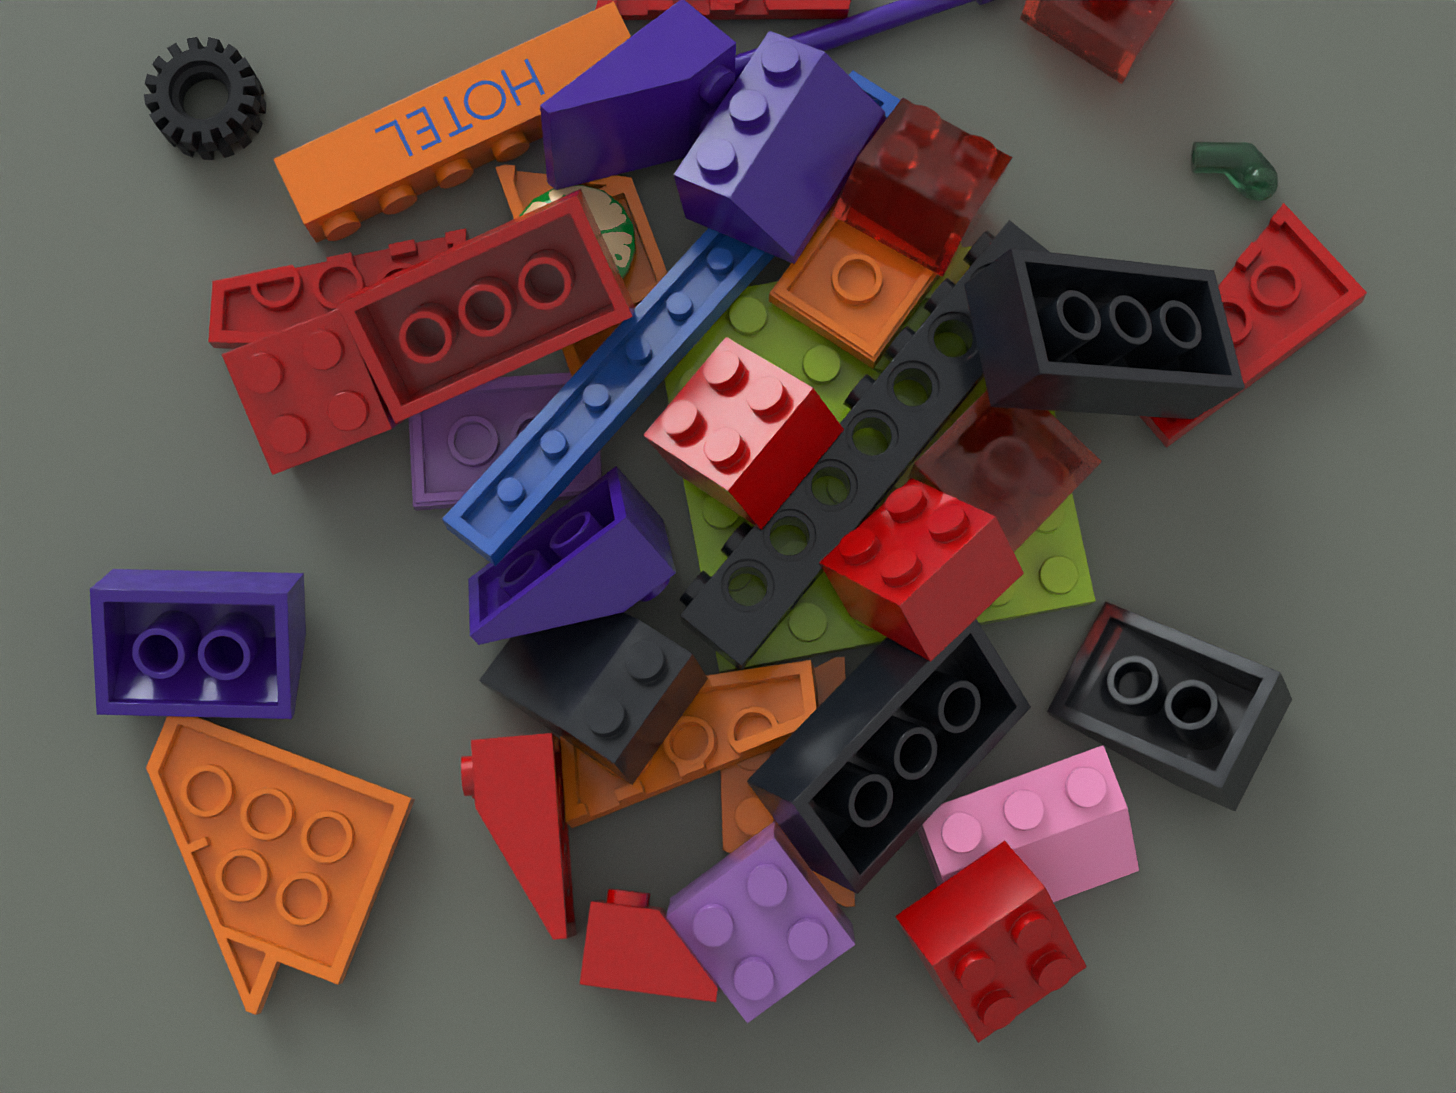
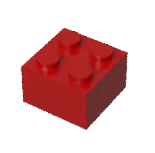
M339 309L221 354L272 475L393 429L404 421L394 422Z
M725 337L643 436L678 475L762 529L843 432L844 428L813 387Z
M910 478L902 487L893 491L877 510L855 530L846 534L840 543L819 562L852 618L930 662L1024 574L996 516L913 478Z
M1005 840L895 916L939 991L978 1043L996 1030L1009 1025L1016 1016L1052 991L1063 987L1073 976L1087 967L1046 887Z

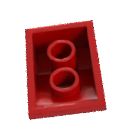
M553 733L471 740L472 756L461 757V780L464 796H472L475 799L477 812L552 939H567L576 935L569 826L565 821L560 739Z

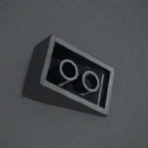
M1105 601L1047 712L1055 719L1176 786L1232 811H1236L1292 701V697L1281 672Z
M622 612L511 637L479 681L633 785L708 678L691 652L639 619Z

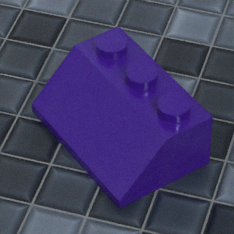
M769 31L674 173L685 218L795 264L885 122V111L824 51Z
M112 569L90 588L97 715L293 718L306 637L304 573Z

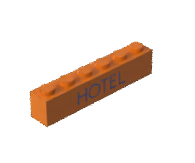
M613 1L280 155L273 160L305 227L317 243L324 239L328 241L341 240L355 233L361 227L360 222L382 212L386 215L402 212L417 201L418 195L437 186L444 189L455 187L468 180L473 175L474 169L495 159L497 162H507L521 156L529 149V143L543 137L540 105L629 39L631 35Z

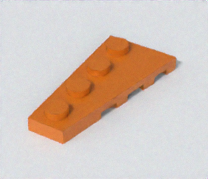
M805 660L706 675L707 681L633 785L560 737L566 823L571 828H575L781 746L819 707L815 668L812 661Z

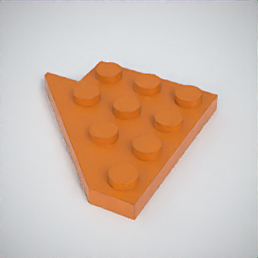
M167 716L146 769L245 1010L255 1015L262 1012L281 963L334 984H342L415 799L203 718Z

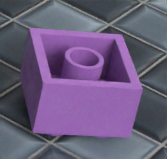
M775 821L672 896L666 918L747 1023L855 945L853 924Z

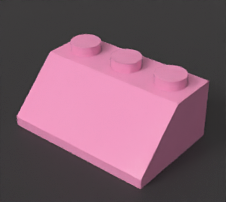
M1104 745L942 803L917 830L937 886L1004 840L1046 887L1053 902L1139 871L1128 807Z

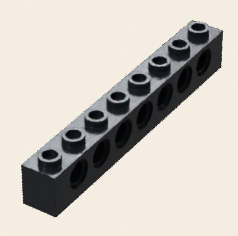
M1010 220L996 236L986 230L979 237L963 259V261L970 265V268L956 284L949 278H946L924 305V309L931 315L915 332L909 326H906L894 339L884 353V357L891 361V363L881 375L874 380L866 374L854 387L843 403L851 410L840 423L844 428L843 432L766 525L760 529L757 526L752 527L744 521L723 545L721 552L728 558L711 577L708 573L702 571L680 597L679 601L686 606V609L680 615L681 623L738 670H743L823 573L824 570L819 562L840 543L846 534L855 530L870 516L983 379L984 373L964 284L1011 248L1049 252ZM944 332L957 334L965 342L967 353L959 357H948L937 349L934 337ZM903 380L916 381L925 389L927 401L918 406L905 405L895 396L893 386ZM863 428L876 429L884 435L887 441V449L879 455L863 454L854 445L853 435ZM824 476L835 477L845 485L847 498L837 505L823 504L813 495L812 484ZM782 525L796 526L805 534L807 546L803 551L795 555L781 554L771 544V533ZM741 574H753L763 581L766 587V595L755 605H741L734 601L729 594L728 587L731 581Z

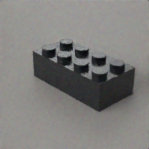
M1011 248L964 284L991 407L1194 419L1245 389L1214 270Z
M977 619L931 662L886 637L755 771L747 782L809 868L858 894L1025 715L1031 706Z

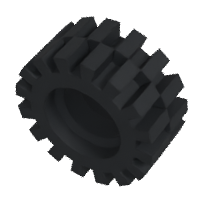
M198 37L187 38L189 50L184 52L181 51L177 43H174L167 48L173 58L166 62L158 55L152 63L158 75L147 74L144 83L151 92V94H144L145 105L151 112L149 116L174 148L178 146L183 154L192 158L195 151L199 153L203 160H214V151L219 150L224 158L235 155L230 145L237 141L245 149L252 142L247 132L252 129L259 133L263 125L258 113L266 114V102L261 95L264 94L263 87L246 58H242L238 49L228 44L224 49L219 39L208 37L207 46H203ZM205 79H215L225 84L228 89V100L225 107L218 114L207 119H196L185 112L184 96L194 84Z

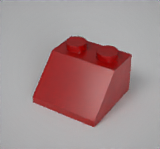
M612 888L608 889L607 900H594L590 902L579 985L716 1002L718 984L666 918L667 912L664 908L649 906L651 893Z

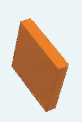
M840 196L814 232L795 264H790L770 291L769 302L874 369L944 271L945 262Z

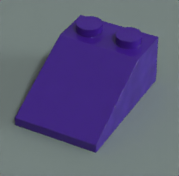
M679 0L540 105L547 183L555 190L685 158L735 83L736 42L687 1Z
M615 466L522 537L496 566L488 563L468 579L470 637L478 645L622 613L639 600L646 602L655 598L666 588L670 578L676 574L664 520L619 468Z

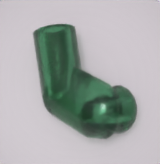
M1247 142L1193 143L1191 151V170L1193 173H1223L1243 196L1255 201L1267 200L1277 191L1278 175L1275 168L1253 144Z

